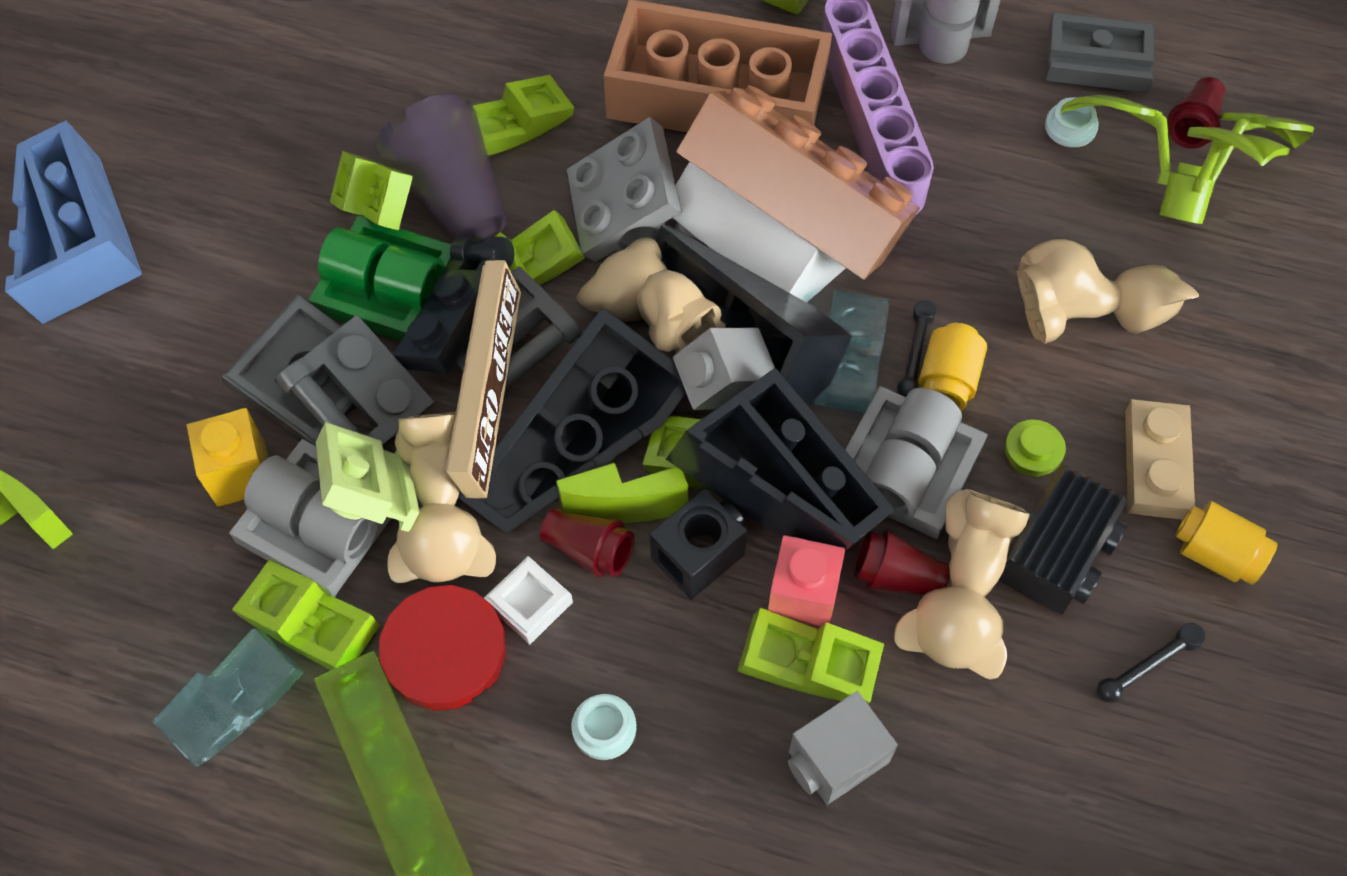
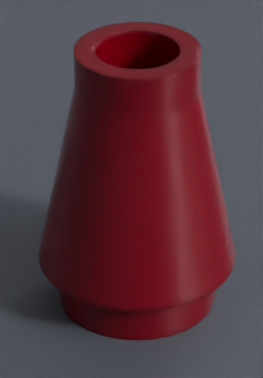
M1205 77L1198 80L1194 88L1170 111L1167 125L1169 134L1176 144L1188 149L1203 147L1212 140L1188 136L1189 128H1221L1222 102L1225 96V87L1220 80L1213 77Z
M553 508L547 513L540 529V540L555 547L598 578L606 574L612 577L619 576L631 558L635 543L634 533L625 529L621 520L568 513L557 508Z
M887 530L882 535L869 531L857 557L854 578L865 581L867 589L925 595L935 589L947 587L950 579V564L938 561Z

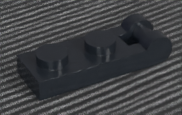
M458 236L453 240L450 248V263L435 283L434 289L414 321L409 325L405 336L393 353L394 357L405 369L449 373L470 337L481 273L485 261L505 260L509 269L512 266L515 252L514 246L508 238L491 236L481 242L475 236Z

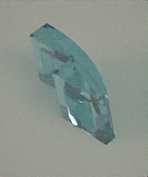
M834 291L829 318L853 336L831 385L815 398L814 405L861 413L867 411L875 396L890 299Z
M252 628L210 676L197 672L155 718L153 723L193 765L200 766L257 721L302 676L304 671L267 634Z

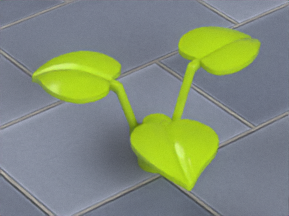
M1091 95L1075 98L1063 104L1061 113L1089 106H1107L1126 111L1154 126L1157 131L1160 174L1157 183L1167 185L1159 215L1203 224L1215 181L1234 147L1251 156L1261 166H1264L1276 156L1289 154L1290 148L1268 138L1242 134L1244 131L1262 128L1283 138L1293 149L1309 140L1314 131L1313 126L1293 119L1271 117L1256 113H1223L1221 120L1236 122L1232 131L1215 127H1190L1187 133L1188 136L1212 140L1213 143L1202 167L1179 162L1177 172L1174 173L1171 172L1167 118L1162 115V112L1127 99L1108 95Z

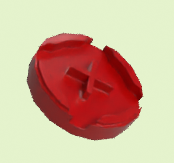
M454 585L427 587L405 598L388 616L379 637V661L390 685L410 704L432 711L459 709L473 702L472 698L480 695L485 688L488 690L496 682L506 659L505 631L493 606L475 591Z

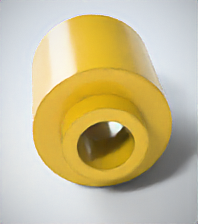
M950 323L945 327L935 329L931 333L918 381L920 388L931 389L947 396L961 411L966 408L967 401L975 397L987 351V343L978 335L977 330L963 323Z
M1209 501L1203 510L1193 505L1183 518L1175 534L1176 538L1184 541L1180 554L1234 583L1241 579L1250 585H1254L1262 576L1272 560L1278 545L1277 542L1265 536L1266 529L1213 501Z

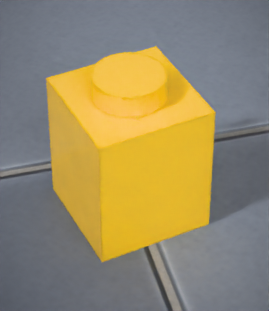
M247 408L186 424L196 476L216 506L220 507L244 500L245 490L251 476L258 466L269 458L265 440Z

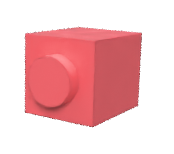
M783 535L770 592L768 610L817 629L825 622L830 623L845 548Z

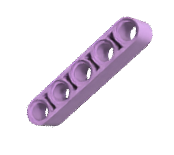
M827 0L824 8L822 32L832 33L828 68L861 156L867 162V172L883 182L885 177H889L908 188L913 193L910 201L920 207L917 212L918 214L926 202L934 169L933 160L870 4L867 0Z

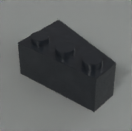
M776 368L687 429L666 458L667 461L781 538H783V535L842 547L847 551L895 511L893 506Z

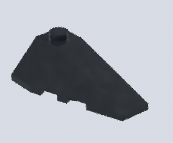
M661 225L656 242L661 250V261L665 264L667 270L686 276L698 287L706 299L714 302L721 309L720 320L725 323L726 328H759L775 368L807 405L831 385L853 335L809 303L673 227Z
M602 307L496 447L487 498H466L462 493L459 499L506 534L559 498L557 480L605 466L625 450L663 425L686 394L674 361Z

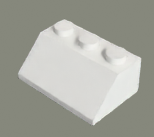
M691 162L688 163L675 185L681 213L672 218L677 221L675 228L699 243L706 244L717 253L805 302L813 298L846 269V267Z

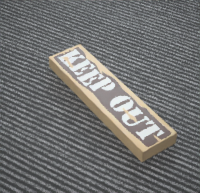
M505 260L485 261V265L482 268L445 469L466 498H487L521 291Z

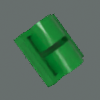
M358 215L350 230L336 227L327 235L318 260V271L321 279L308 302L329 318L343 323H347L354 316L358 315L373 333L401 341L409 325L414 321L434 289L435 283L450 263L451 244L399 228V230L379 226L369 219Z

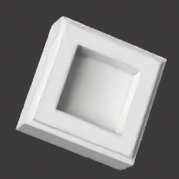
M529 556L484 597L493 606L497 616L529 645L573 603L572 594Z

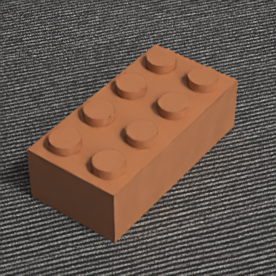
M629 0L603 75L606 118L639 124L651 117L664 129L687 133L711 92L733 88H743L746 90L747 86L751 85L772 97L776 101L773 109L787 119L791 120L795 115L815 126L827 77L832 33L639 0Z
M748 85L746 90L743 88H733L711 92L676 152L865 280L886 260L919 211L920 207L910 201L913 193L892 178L885 177L883 182L866 172L864 169L867 166V162L853 151L839 146L837 151L820 141L818 138L822 134L821 131L803 118L794 115L789 120L775 111L773 107L776 101L760 89Z

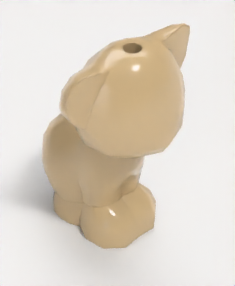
M642 237L632 242L624 250L616 252L605 259L595 275L579 290L576 296L578 303L585 309L593 312H599L603 307L623 322L644 319L649 325L648 333L654 346L662 351L669 352L675 350V354L709 328H726L725 323L720 320L721 309L714 302L706 299L698 287L686 276L667 270L665 264L661 261L662 256L658 243L650 237Z
M1053 239L1034 246L1022 256L1017 270L1019 288L1024 301L1029 328L1034 338L1044 344L1056 340L1064 332L1067 319L1097 318L1114 312L1119 323L1128 332L1138 334L1174 317L1179 313L1185 300L1199 297L1198 292L1182 281L1175 272L1159 265L1133 267L1119 274L1115 281L1109 280L1101 273L1092 253L1085 246L1066 239Z
M456 412L424 414L399 419V430L396 434L395 446L402 459L410 465V477L413 480L415 493L422 507L419 508V514L409 532L400 530L399 526L396 534L397 541L389 551L387 561L388 574L390 579L396 583H406L419 578L431 582H443L453 580L462 575L488 577L494 571L496 565L494 547L489 540L481 535L476 519L468 512L455 506L460 489L445 470Z
M970 489L955 491L946 500L945 524L946 532L949 534L948 546L951 552L949 569L952 587L935 589L926 593L920 600L917 609L907 612L899 619L894 631V641L898 648L905 651L925 653L933 661L953 669L968 668L981 677L990 680L1000 676L1007 661V650L1002 640L1003 620L985 596L995 586L1003 573L1013 538L1019 535L1026 526L1029 517L1028 512L1017 505Z

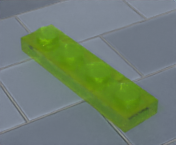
M374 650L314 678L395 875L474 876Z

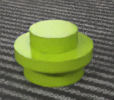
M1025 420L1016 424L1009 431L1005 441V453L1011 466L1017 472L1029 477H1038L1049 474L1060 466L1066 453V445L1061 433L1051 424L1041 420Z

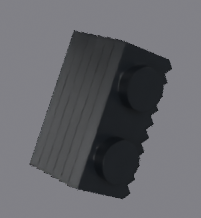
M1060 465L1028 519L1026 526L1008 553L1007 561L999 580L1060 615H1063L1073 599L1084 605L1102 574L1101 571L1092 567L1099 551L1111 556L1129 525L1118 519L1128 500L1124 495H1116L1113 489H1105L1102 483H1094L1090 477H1083L1079 471H1072L1068 465Z

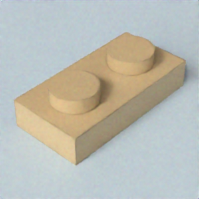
M1131 399L1125 410L1128 514L1183 520L1189 509L1193 505L1195 506L1190 405Z

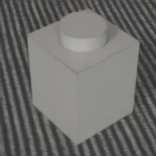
M709 328L672 357L693 410L719 408L775 368L759 328Z
M856 691L793 733L789 749L792 758L788 760V765L795 779L805 792L812 794L817 791L825 804L829 805L889 764L898 744L861 694Z

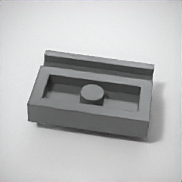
M1053 12L1048 28V70L1046 81L1143 93L1149 92L1154 80V73H1152L1154 63V24Z

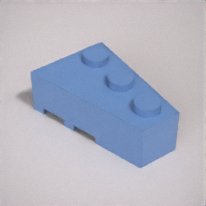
M67 120L18 143L16 146L12 202L18 207L17 229L11 230L9 233V247L15 251L13 275L6 276L5 292L44 324L143 274L101 159Z

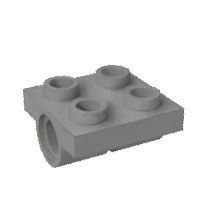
M896 0L890 30L894 46L918 44L922 54L933 62L941 64L957 62L966 55L970 39L991 37L1000 0Z
M651 117L567 169L580 249L583 255L593 262L599 261L614 251L624 250L639 238L650 237L656 241L661 225H665V221L681 213L663 127Z
M880 386L845 451L895 509L888 517L932 538L938 539L945 525L946 500L955 491L962 490L988 434L962 423V413L959 407L950 398L937 391L916 388L911 390L906 397H903Z
M301 439L287 459L274 455L258 466L245 490L244 502L247 510L229 534L238 545L267 561H274L314 580L325 593L335 597L391 518L386 516L383 524L365 518L348 519L338 515L331 508L323 506L316 446Z

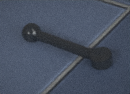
M919 301L914 307L913 318L917 323L905 378L897 385V393L903 397H906L911 390L919 388L916 377L927 325L933 322L936 315V307L930 301Z
M1195 623L1184 624L1177 632L1176 639L1116 679L1105 678L1101 680L1097 686L1099 698L1108 703L1118 701L1122 697L1124 688L1181 650L1197 649L1205 640V632Z

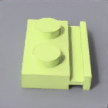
M325 422L316 440L322 505L331 508L338 515L348 519L365 518L383 524L387 516L399 521L400 530L409 532L419 514L414 483L410 477V465L402 459L397 450L395 454L383 450L381 440Z

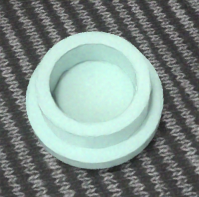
M1076 97L1061 100L1048 112L1045 121V129L1049 137L1056 143L1066 147H1082L1089 144L1095 138L1099 128L1097 112L1094 106L1061 113L1063 104Z
M599 694L586 699L579 705L573 715L572 734L574 741L584 754L594 759L608 760L622 755L632 745L636 735V718L633 710L623 699L610 694Z

